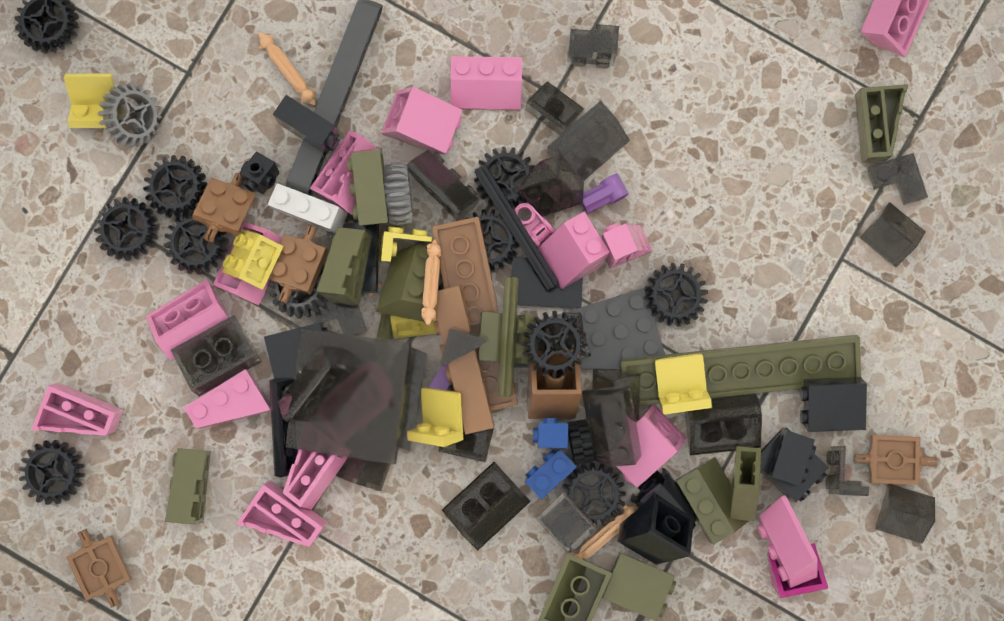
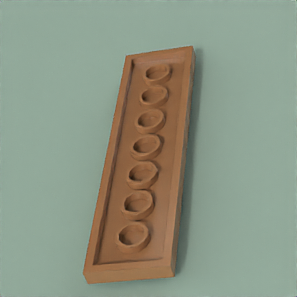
M474 217L431 227L434 239L437 240L441 248V256L438 258L440 260L444 289L461 285L478 353L481 313H499L480 218ZM479 360L491 410L518 405L514 382L511 397L498 396L500 362Z

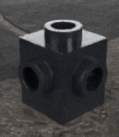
M256 151L251 159L243 164L240 175L243 185L252 192L256 190L264 194L267 189L274 185L276 177L279 175V170L274 161Z

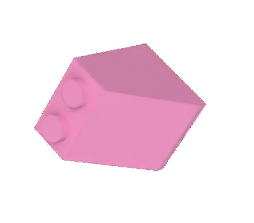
M415 87L397 90L381 134L435 154H446L453 145L454 139L452 137L454 131L461 124L462 117L460 116L462 109Z
M585 212L563 223L538 248L557 278L558 286L561 290L600 268L610 253Z
M653 404L606 449L604 454L612 466L619 468L625 480L638 488L678 452L687 438Z

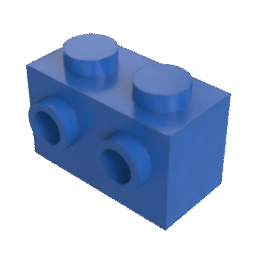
M543 418V423H538L537 428H533V443H537V448H568V423H558L557 418Z
M552 449L543 458L545 463L540 468L535 465L525 474L528 479L524 482L541 500L577 467L561 449L557 452Z

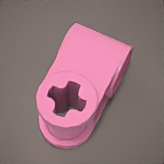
M527 203L520 204L516 207L515 212L518 215L520 210L525 209L529 211L531 218L528 221L521 220L537 248H539L541 243L550 234L555 232V229L533 206ZM542 229H544V231L541 234L536 236Z

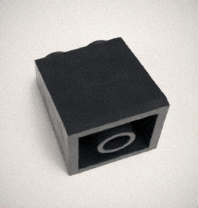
M655 494L620 523L617 542L656 565L682 559L691 554L694 518Z

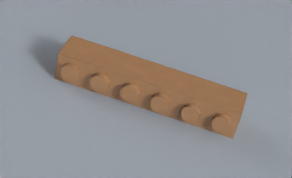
M460 285L439 290L437 303L434 307L437 316L434 326L437 336L441 335L443 345H440L442 358L447 359L449 368L445 369L448 382H453L455 392H460L462 423L465 435L494 428L493 414L480 361L478 360L462 287Z

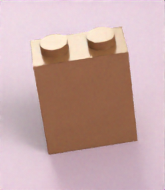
M535 350L539 358L544 350ZM555 353L546 363L557 365L565 362L568 358L560 353ZM533 362L530 364L527 387L528 419H575L582 395L580 365L573 362L574 372H571L566 367V376H562L560 370H557V377L553 378L551 375L552 370L548 371L547 376H543V367L535 372L533 369L537 363Z

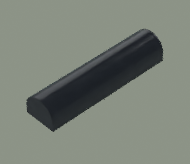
M274 378L269 380L274 476L281 478L289 475L291 466L295 463L298 454L294 378Z

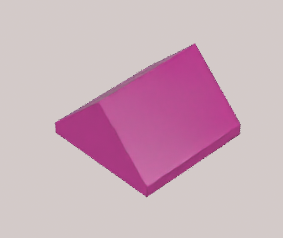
M812 543L811 546L817 556V577L790 588L787 580L782 581L777 570L780 567L777 560H772L769 552L767 553L772 586L780 598L828 589L815 543Z

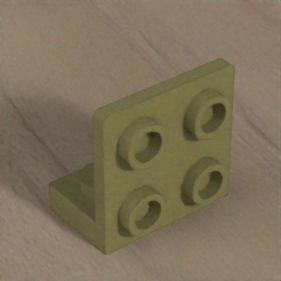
M481 313L478 360L500 362L503 313ZM517 315L514 363L527 364V360L532 358L531 354L523 356L522 352L529 350V346H521V342H529V338L522 336L523 332L531 334L532 330L527 327V324L530 323L535 326L534 317L536 315Z

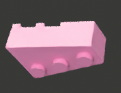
M349 130L310 189L328 203L336 205L353 215V206L357 204L356 196H351L350 182L354 181L353 172L348 171L347 158L351 157V152L376 149V147L362 135Z
M618 223L606 227L601 237L610 251L606 258L609 269L653 251L641 225L623 224L619 226Z
M245 369L185 406L184 409L194 426L203 429L271 412V405L251 371Z
M55 383L48 386L31 430L107 436L116 431L124 410L63 384Z
M306 420L304 426L306 430L302 442H299L297 448L299 451L295 463L291 466L283 494L299 507L312 510L353 450L345 444L339 446L332 434L317 423Z
M270 480L261 487L237 524L258 529L260 532H267L280 536L282 539L310 547L317 540L328 524V521L310 509L299 507L283 494L282 488Z

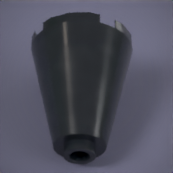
M662 468V473L657 470L638 487L640 492L637 496L634 493L632 494L630 501L637 508L641 507L656 494L694 518L693 529L695 528L696 516L671 474L665 468Z

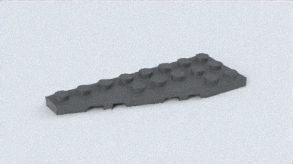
M644 288L565 312L567 313L565 321L568 322L571 317H575V322L572 325L575 327L577 324H582V328L577 331L578 334L583 332L587 334L586 337L580 338V342L588 343L587 347L580 346V351L587 353L586 356L579 355V359L582 361L580 369L621 370L620 359L665 355L654 317L651 316V308H646L649 302L644 300L646 295ZM562 313L557 315L558 319H560ZM552 323L544 326L541 330L552 336L563 325ZM568 331L564 344L567 349L573 350L574 339L571 332ZM536 336L534 342L535 350H544V342ZM544 336L551 344L550 350H554V348L563 350L558 345L559 338L555 337V340ZM514 363L515 368H529L528 364Z

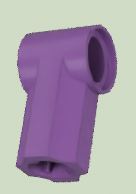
M618 173L609 176L601 181L600 185L578 196L587 214L609 203H616L629 195Z

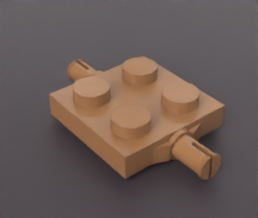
M235 173L231 183H225L211 177L193 213V220L204 223L209 227L204 235L206 241L209 239V242H213L218 231L228 232L236 236L240 232L253 205L256 194L240 188L243 180L239 173Z
M308 225L303 238H295L284 234L281 239L280 245L284 247L268 280L278 283L283 287L278 301L287 304L292 291L312 293L329 251L326 247L312 242L318 230L314 226Z
M870 435V450L868 454L854 453L853 457L863 458L853 459L854 464H868L870 483L920 485L922 467L937 466V462H928L937 461V457L923 456L920 449V437Z
M87 529L78 532L77 534L83 546L66 558L85 600L88 601L96 596L106 595L111 608L119 605L120 602L114 590L121 584L132 580V577L113 536L92 542Z

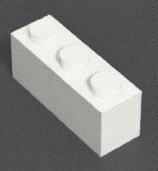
M278 183L268 202V206L279 213L333 234L336 233L337 227H343L348 213L336 205Z

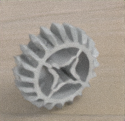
M123 83L119 84L117 88H110L109 93L104 94L103 98L105 101L98 104L103 108V111H99L97 114L103 116V120L99 122L100 125L106 126L103 133H111L109 140H117V145H125L127 148L142 146L143 143H149L151 141L150 137L157 135L155 129H159L161 125L156 121L162 118L161 115L157 114V110L161 107L154 105L157 98L149 97L151 91H143V86L141 85L135 86L133 83L125 85ZM126 97L135 100L139 105H133V103L131 101H128ZM126 125L129 130H133L134 134L128 133L121 126Z
M399 162L385 165L383 174L389 222L392 227L411 225L413 222V206L408 166L405 163Z

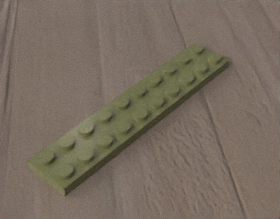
M858 335L620 359L624 407L659 404L655 371L656 359L697 353L703 355L706 389L710 398L800 389L804 387V379L861 377L860 337Z

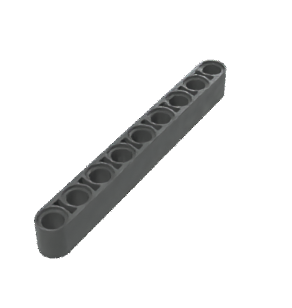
M371 0L357 1L314 110L316 114L335 125L336 128L382 13L383 5ZM303 140L288 176L286 187L310 196L312 192L310 187L319 175L326 154Z

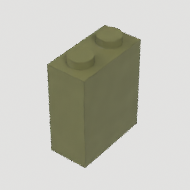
M736 446L730 519L755 521L760 488L761 448Z
M619 552L611 570L612 576L602 599L657 621L658 617L662 618L666 611L667 604L664 602L667 594L672 595L675 589V576Z

